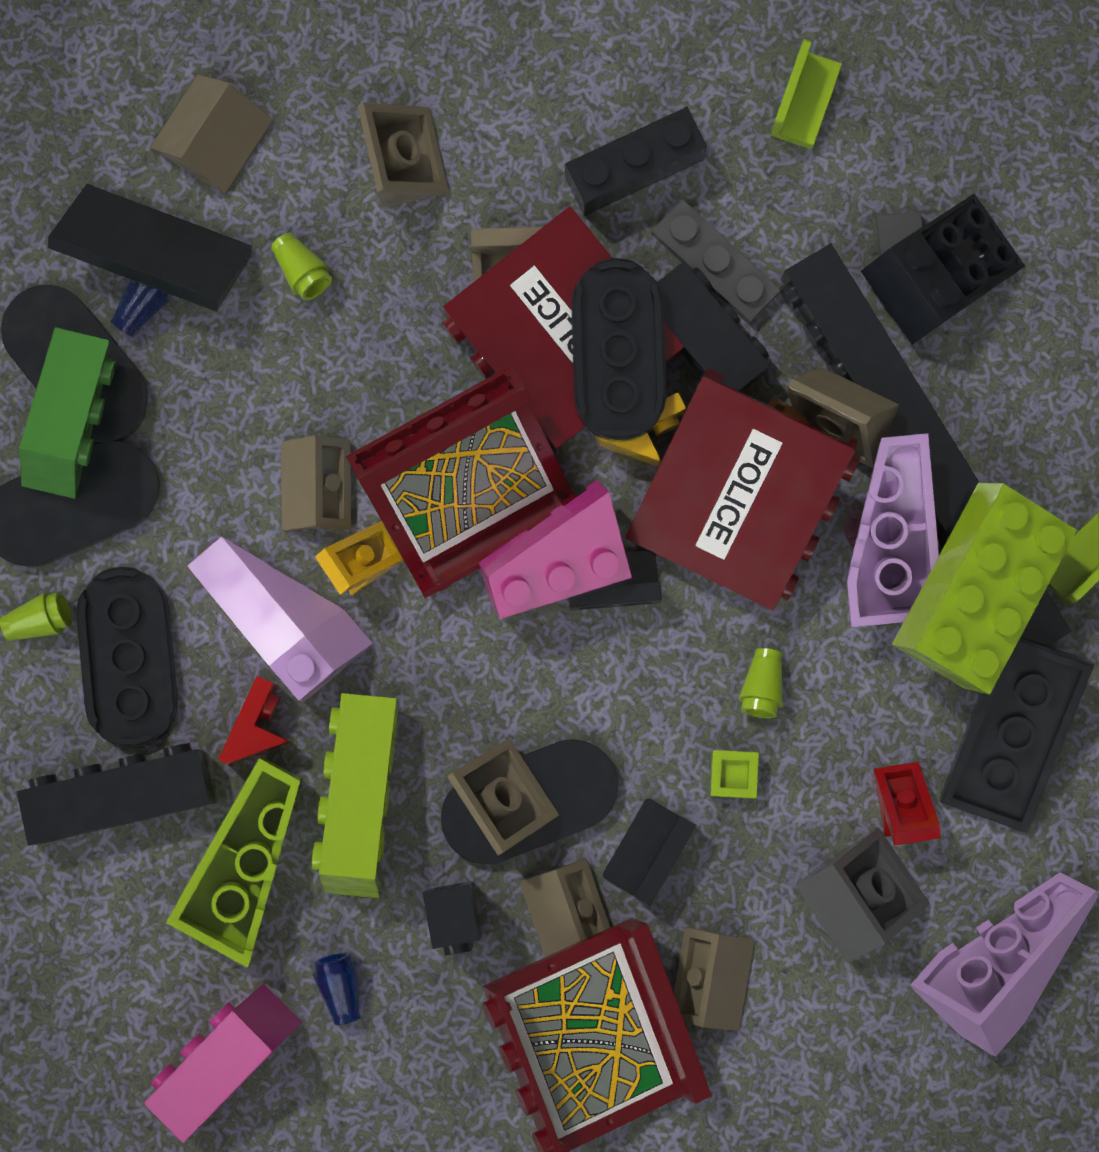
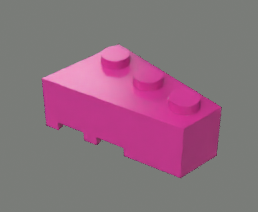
M598 480L587 486L585 492L565 506L560 505L550 512L551 516L531 530H524L479 562L490 604L499 619L632 578L609 491Z
M264 983L236 1008L228 1002L209 1021L215 1029L207 1038L199 1033L182 1049L180 1054L185 1058L183 1063L177 1069L170 1063L150 1083L156 1091L144 1104L182 1143L302 1023Z

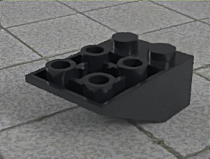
M974 193L889 248L861 270V273L913 345L1024 268L1025 264Z

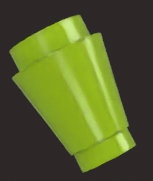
M285 233L272 243L271 250L275 254V258L293 294L300 295L304 300H311L321 295L330 286L332 277L329 274V266L295 238L292 233Z
M45 591L8 614L1 616L0 627L4 637L9 642L58 635L64 632V628L72 625V612L67 599L61 592L52 594L49 591Z
M768 648L755 649V655L738 700L742 702V713L760 718L777 717L778 708L783 707L781 652Z

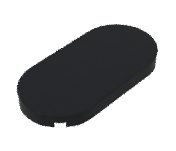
M623 258L606 259L589 268L574 287L571 300L575 409L581 422L590 432L602 439L613 442L635 440L648 433L658 422L666 402L662 292L657 281L648 271L643 269L644 267L632 260Z
M38 285L18 294L10 302L3 315L1 337L7 353L32 385L37 389L55 327L109 340V358L116 359V366L111 385L103 384L100 398L105 399L103 414L99 426L93 425L90 439H93V442L97 444L109 441H123L136 432L143 423L147 411L148 390L146 383L139 371L85 304L69 290L55 285Z
M109 441L93 445L89 463L87 466H83L76 499L22 487L21 476L0 486V557L16 565L40 567L140 525L152 512L159 495L160 479L155 465L137 447L125 442Z
M114 567L104 570L92 579L93 581L83 590L77 603L76 617L85 712L90 725L103 739L119 747L139 748L154 743L165 734L177 713L178 695L170 611L167 596L153 577L135 568Z
M575 739L562 740L522 755L521 757L555 807L559 816L499 856L453 787L446 796L441 811V826L446 841L458 855L468 861L478 864H495L595 826L609 814L617 798L618 778L610 758L597 746Z

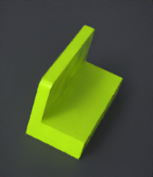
M803 39L770 136L812 150L842 63L810 53L809 49L812 42Z
M1099 511L1076 532L1048 584V587L1065 605L1080 600L1099 581Z

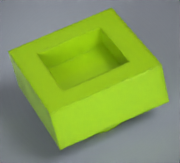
M712 750L710 796L757 799L759 752Z

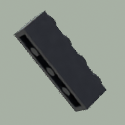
M184 743L164 748L165 757L147 761L146 753L118 759L119 768L102 771L101 764H94L74 769L75 778L57 782L56 774L28 780L30 788L16 791L27 845L44 844L216 804L204 750H192L190 743Z

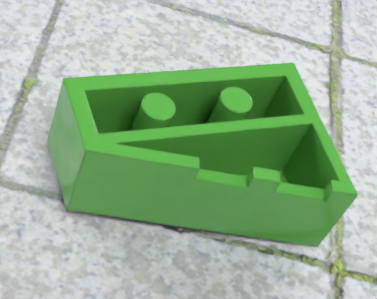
M55 327L19 446L22 487L76 499L83 466L88 465L92 452L93 439H90L93 425L99 426L103 414L105 399L100 398L103 384L111 385L115 371L116 359L109 358V340Z

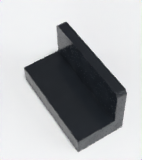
M650 550L626 551L625 554L632 578L569 597L570 611L659 604L662 601L661 585L658 582L656 553Z
M646 799L605 868L603 877L651 906L697 825L652 799Z

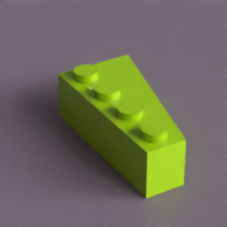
M341 693L340 708L332 707L329 734L336 735L334 752L326 751L323 771L324 779H330L328 797H320L318 808V824H325L323 842L315 841L312 854V870H319V877L325 893L380 898L381 882H379L377 876L378 862L381 863L384 859L385 825H382L383 817H387L389 809L390 781H388V773H392L398 719L397 698Z
M262 756L258 758L172 909L166 924L241 965L249 967L300 784V777Z

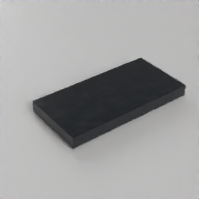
M90 184L84 186L48 236V248L216 312L246 266L252 252V245Z
M1021 636L990 695L980 693L942 789L939 798L940 802L1027 833L1095 666L1094 663Z

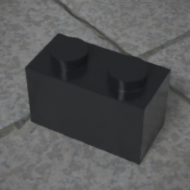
M469 881L430 888L422 892L432 949L443 947L444 956L472 951V948H474L473 942L479 941L482 936L473 882Z

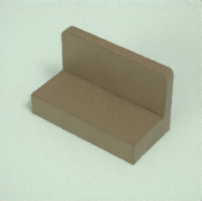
M313 435L282 442V530L296 531L314 528L340 531L351 529V466L346 458L351 453L349 439Z
M587 858L520 882L545 957L610 928Z
M685 927L673 992L685 1023L713 1029L737 1031L740 1028L754 947L753 939Z

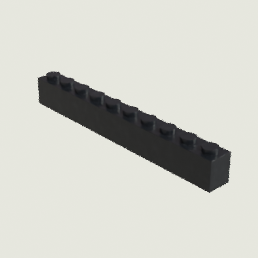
M832 243L786 269L781 278L783 286L779 287L780 293L792 311L798 308L807 322L803 325V330L810 343L816 349L820 346L824 349L830 359V362L826 364L829 371L899 404L888 437L928 433L937 540L941 539L945 546L977 484L980 482ZM1045 590L1021 636L1048 646L1072 630L1047 590Z

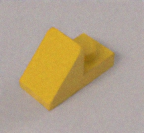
M679 393L666 398L664 410L656 425L650 430H654L656 436L665 434L680 425L678 418L684 416L686 407ZM648 433L627 442L608 441L595 435V439L601 447L656 467L660 465L661 460Z
M382 521L324 548L315 556L340 595L347 591L351 595L355 594L404 561Z

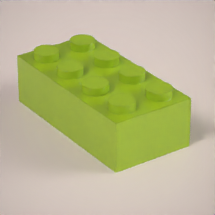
M978 483L891 645L962 688L990 695L1077 530L1004 483Z

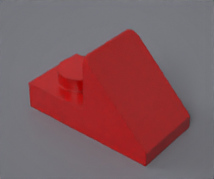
M256 676L218 758L219 761L232 765L292 743L288 739L259 727L263 719L267 721L272 719L279 705L281 696L275 694L278 687L277 684Z
M919 762L873 769L885 837L891 836L894 846L940 839V823Z

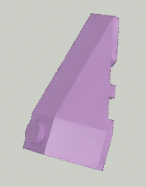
M928 433L880 438L847 577L851 627L904 622L939 557Z
M220 537L187 565L269 667L300 702L305 703L373 645L372 641L344 609L223 537Z
M1061 872L1015 901V913L999 924L993 926L988 919L976 927L980 936L958 950L952 943L941 950L912 982L913 990L960 1036L996 1057L1026 1022L1097 900L1098 894L1096 890Z

